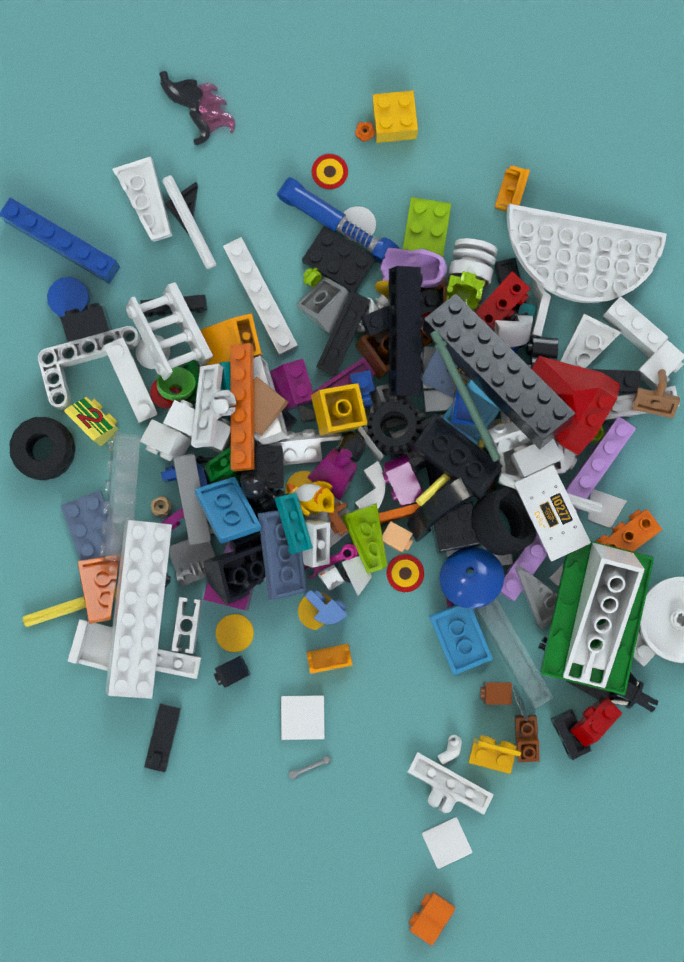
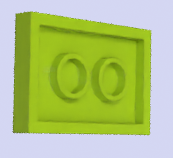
M411 197L403 250L425 249L443 257L452 203Z

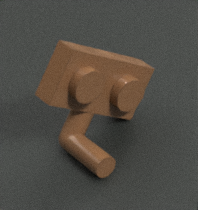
M660 369L658 371L656 391L642 388L637 389L632 403V410L674 418L680 403V397L664 393L667 387L666 370Z

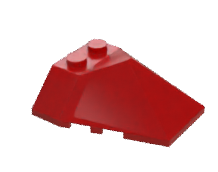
M538 356L531 369L575 412L572 423L559 433L555 440L578 456L597 435L618 398L620 384L602 372Z

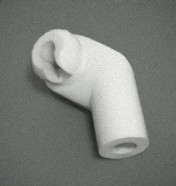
M451 735L448 738L447 750L437 755L442 765L460 755L462 740L458 735Z

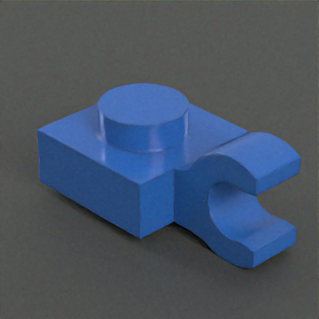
M371 371L350 374L351 384L359 383L364 409L372 407L369 392H374L375 389Z

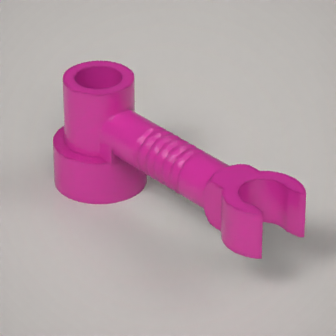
M352 543L344 545L341 552L330 557V564L312 567L314 574L308 578H314L318 572L344 559L349 560L357 557V548ZM346 549L351 551V556L346 554Z

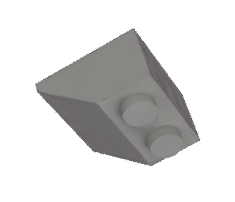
M324 276L296 306L320 329L331 334L350 293L346 288Z

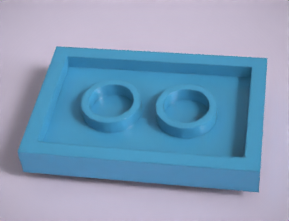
M235 477L195 489V496L220 544L261 531V525Z
M454 605L429 615L453 675L493 660L473 609Z

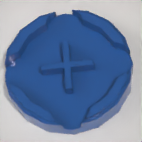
M64 277L55 281L47 294L48 305L59 317L65 316L64 312L77 308L80 312L86 310L85 306L90 301L86 286L78 279L72 277Z

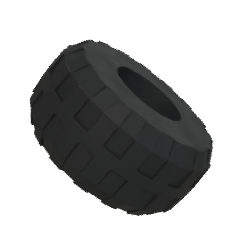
M33 417L24 421L15 429L9 443L10 458L15 467L25 476L35 480L43 481L59 477L69 469L74 460L75 444L72 434L62 423L49 417ZM49 437L53 444L51 454L46 459L36 460L32 453L35 442L41 438Z

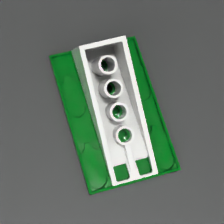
M590 540V544L565 555L540 672L542 675L625 695L654 558L650 555Z

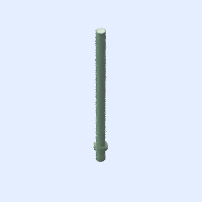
M438 330L430 333L435 343L434 348L435 350L438 349L493 462L501 459L446 347V340L443 341Z

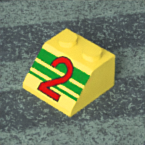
M85 397L67 407L64 412L94 442L102 447L119 430L115 425L118 421L110 413L105 415L101 411L103 406L95 398L91 401Z

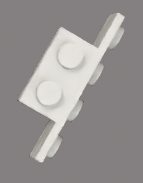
M305 429L303 432L296 433L288 431V438L267 446L281 445L283 447V465L322 461L320 442L340 440L341 432L320 436L319 430ZM257 441V446H265Z

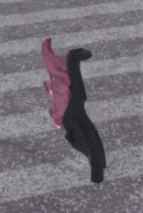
M167 71L159 73L160 84L165 94L173 102L188 107L191 119L200 129L201 136L194 139V145L197 146L206 142L210 134L222 126L229 127L230 132L233 133L235 130L234 118L229 113L220 109V105H227V102L222 97L210 93L211 90H218L214 84L203 83L196 86L197 80L193 79L172 82L169 80Z

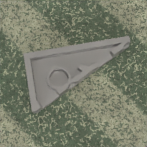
M518 565L515 567L516 573L535 622L541 629L551 623L557 593Z

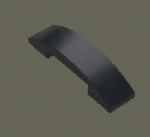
M459 478L435 493L412 514L407 522V526L411 533H413L412 535L416 542H419L432 531L431 527L453 508L461 507L473 497L464 478Z

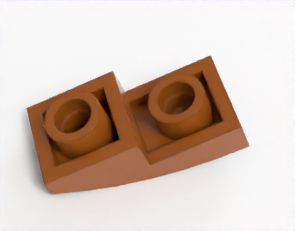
M516 715V749L521 751V756H517V761L540 762L537 716L527 715L528 721H526L523 715Z

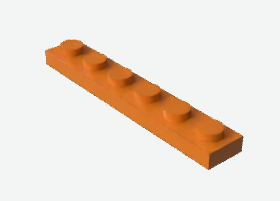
M246 343L230 346L231 393L236 398V405L231 406V408H236L235 412L231 415V470L233 471L254 469L253 345Z

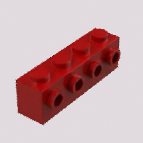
M511 272L475 313L494 331L495 320H502L504 318L507 321L515 312L512 308L517 303L521 306L529 297L526 293L531 288L514 272Z

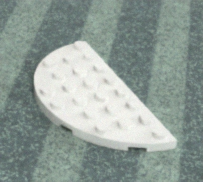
M513 204L507 206L509 238L519 262L540 286L566 300L580 303H600L619 298L631 292L652 273L665 246L666 233Z

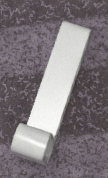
M125 326L41 350L38 355V362L50 404L58 410H65L72 403L63 368L108 356L104 345H106V341L109 339L117 340L124 337L129 350L134 349L141 340L138 331L132 326ZM130 333H134V340L130 342L126 341V336ZM88 345H95L92 352L86 353L85 349ZM74 350L73 357L67 359L65 357L66 352ZM50 355H53V362L50 364H46V358ZM54 375H59V381L56 384H51V378ZM59 395H64V401L61 404H56V398Z

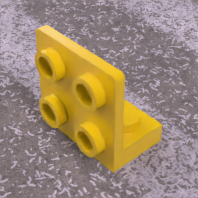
M480 735V738L474 737L468 763L511 774L515 755L521 756V751L516 749L517 746L514 743L501 740V744L495 743L496 740L485 735Z

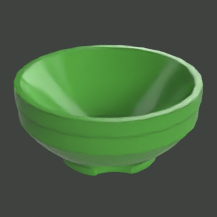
M182 367L171 368L173 372L167 380H163L162 376L158 375L157 389L164 398L172 401H181L193 394L196 381L193 374ZM177 387L181 389V393L173 394L169 390Z

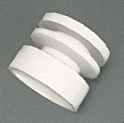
M464 238L456 240L455 250L452 254L456 260L451 261L448 273L449 279L451 275L461 277L462 272L465 271L476 274V279L485 281L484 287L490 286L493 269L489 266L495 264L496 259L494 257H496L498 251L496 246L477 239Z

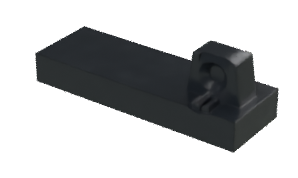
M160 703L144 768L166 772L182 708Z

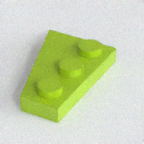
M377 503L342 515L341 517L357 548L367 574L387 567Z

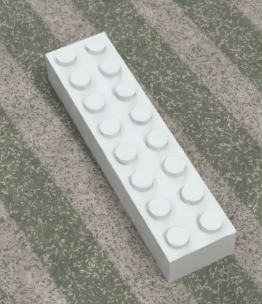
M125 519L105 689L108 696L152 699L171 524Z

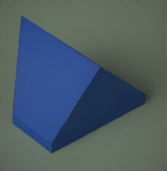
M456 388L450 420L452 423L475 425Z

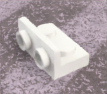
M513 422L498 424L488 430L499 454L515 449L523 444L532 443Z

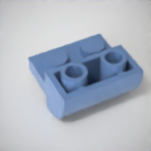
M310 590L305 595L319 611L314 617L318 622L335 624L347 616L345 613L347 608L341 601L337 600L335 602L332 599L325 605L323 602L326 599L318 590L315 592Z

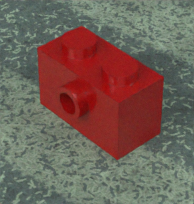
M607 697L588 707L582 713L583 717L570 731L586 747L596 743L623 713Z

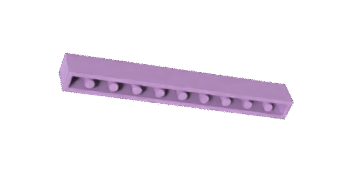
M619 416L614 419L601 440L598 441L566 486V492L587 499L636 428ZM538 534L532 544L520 551L513 564L510 565L504 574V585L500 594L510 601H515L523 590L515 567L520 565L533 575L547 556Z

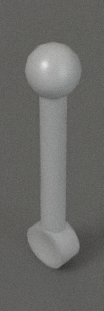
M324 756L322 760L297 771L291 770L289 777L295 779L297 775L322 764H329L331 758Z

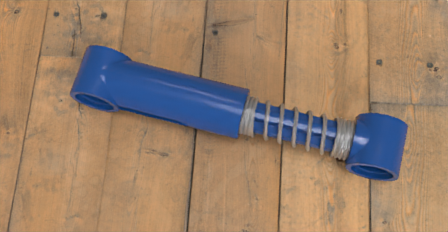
M291 177L286 179L276 194L287 205L295 206L332 231L336 232L338 230L340 233H345V236H350V239H354V242L364 245V248L372 252L371 255L380 264L385 259L384 255L388 248L400 249L392 240L386 237L381 239L376 236L373 237L370 235L371 233L368 234L366 230L363 231L361 227H357V224H352V221H348L346 214L306 190L301 183Z

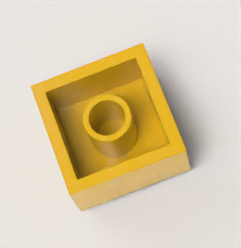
M414 90L373 94L372 109L376 143L417 139L418 124Z
M359 383L322 389L311 395L320 436L356 430L360 426L364 427L367 425L368 422Z

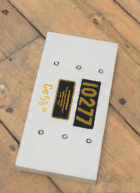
M553 464L513 483L551 562L591 543Z

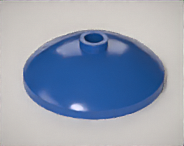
M467 547L454 552L445 560L440 571V586L446 598L453 604L466 609L481 608L490 604L498 597L504 585V571L500 561L494 554L483 548ZM473 570L474 573L469 575L467 574V571Z

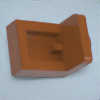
M337 502L334 504V512L327 513L331 520L330 528L334 534L339 532L340 536L348 532V529L338 515L340 511L347 508L346 502L343 504Z

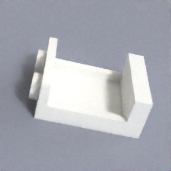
M79 619L68 662L80 663L108 671L113 627L99 623L89 624L88 620Z

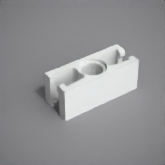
M179 597L171 651H182L179 643L183 634L190 635V647L185 649V653L194 654L203 600L194 599L196 606L192 617L184 615L185 602L188 601V598ZM186 619L191 620L193 624L192 629L188 632L182 628V623Z

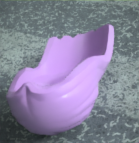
M388 248L384 255L385 259L382 260L381 264L382 276L384 277L382 281H389V269L392 267H421L423 275L421 287L434 288L441 285L447 274V264L444 258L425 249L409 251Z

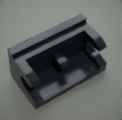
M573 709L551 718L552 724L571 760L577 759L591 751L590 745L584 747L570 731L578 722Z

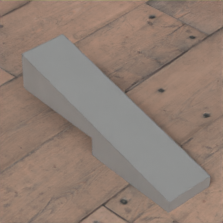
M192 453L173 457L189 543L193 545L211 541L207 517L195 496V489L201 487L195 455Z

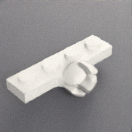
M220 364L200 367L191 445L195 448L214 446L218 418L232 415L236 410L235 407L229 408L236 405L234 394L229 390H221L223 367Z
M418 752L407 773L432 787L428 803L433 808L438 807L440 804L438 810L443 813L451 812L454 804L458 801L483 815L494 795Z

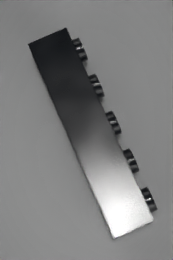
M205 295L183 296L190 312L197 311V313H202L207 310ZM153 299L140 300V304L148 302ZM167 304L143 312L145 317L173 314Z

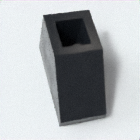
M242 655L216 667L214 677L219 686L223 684L224 688L249 676L251 673Z

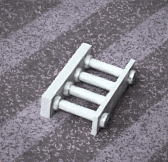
M176 282L167 285L162 297L138 304L135 296L130 298L126 305L127 315L130 319H133L155 363V370L162 376L163 380H167L172 374L171 368L192 360H196L200 366H203L211 360L213 355ZM165 304L169 305L173 313L172 315L150 323L147 322L143 312ZM175 322L179 324L182 330L181 334L159 342L152 332ZM184 341L188 342L191 352L167 361L162 349Z

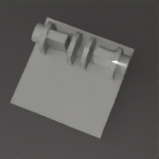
M189 539L169 546V554L176 570V577L180 581L181 586L206 578L203 561L215 557L210 541L190 545Z

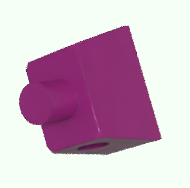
M332 449L307 478L312 482L325 481L331 484L332 488L330 491L340 501L350 488L357 465L350 460L352 453L348 449H341L340 452Z

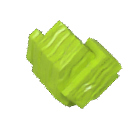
M465 271L462 272L461 277L451 275L446 291V301L457 294L472 310H476L477 303L481 300L485 281L476 279V274Z

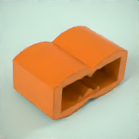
M434 891L430 895L428 893L424 895L420 902L422 908L418 913L414 912L408 921L410 932L431 946L435 943L456 909L452 903Z

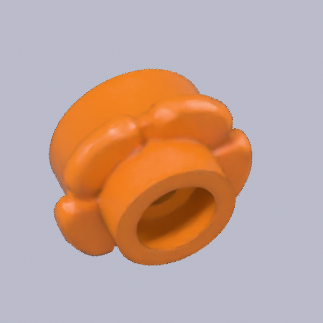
M360 122L357 124V129L355 130L357 138L361 141H369L374 137L375 129H373L372 123Z

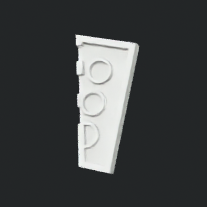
M147 157L113 168L112 170L118 177L123 190L130 199L150 239L155 242L173 236L153 159Z

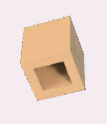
M390 521L382 535L383 543L402 553L404 549L408 551L414 540L411 539L413 533Z

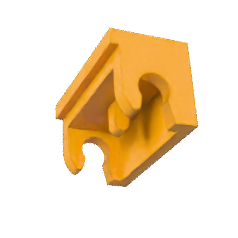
M509 166V169H506L495 209L507 212L509 204L520 205L530 172L529 169Z
M348 644L307 652L310 674L353 665Z

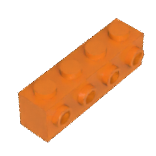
M638 509L629 515L630 520L625 524L623 522L618 523L612 528L613 533L609 536L604 534L595 542L635 551L663 529L648 509L643 511Z

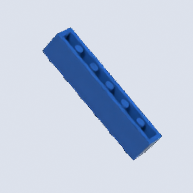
M11 197L0 212V217L6 223L110 284L120 268L117 261Z

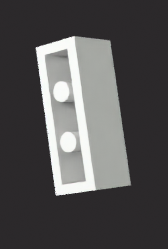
M621 296L602 316L611 326L622 332L621 334L647 357L653 355L668 338L667 335Z

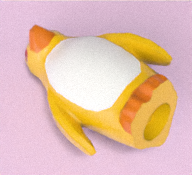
M316 481L300 487L290 483L287 485V495L297 493L303 515L334 512V495L330 491L332 488L331 484L325 481Z

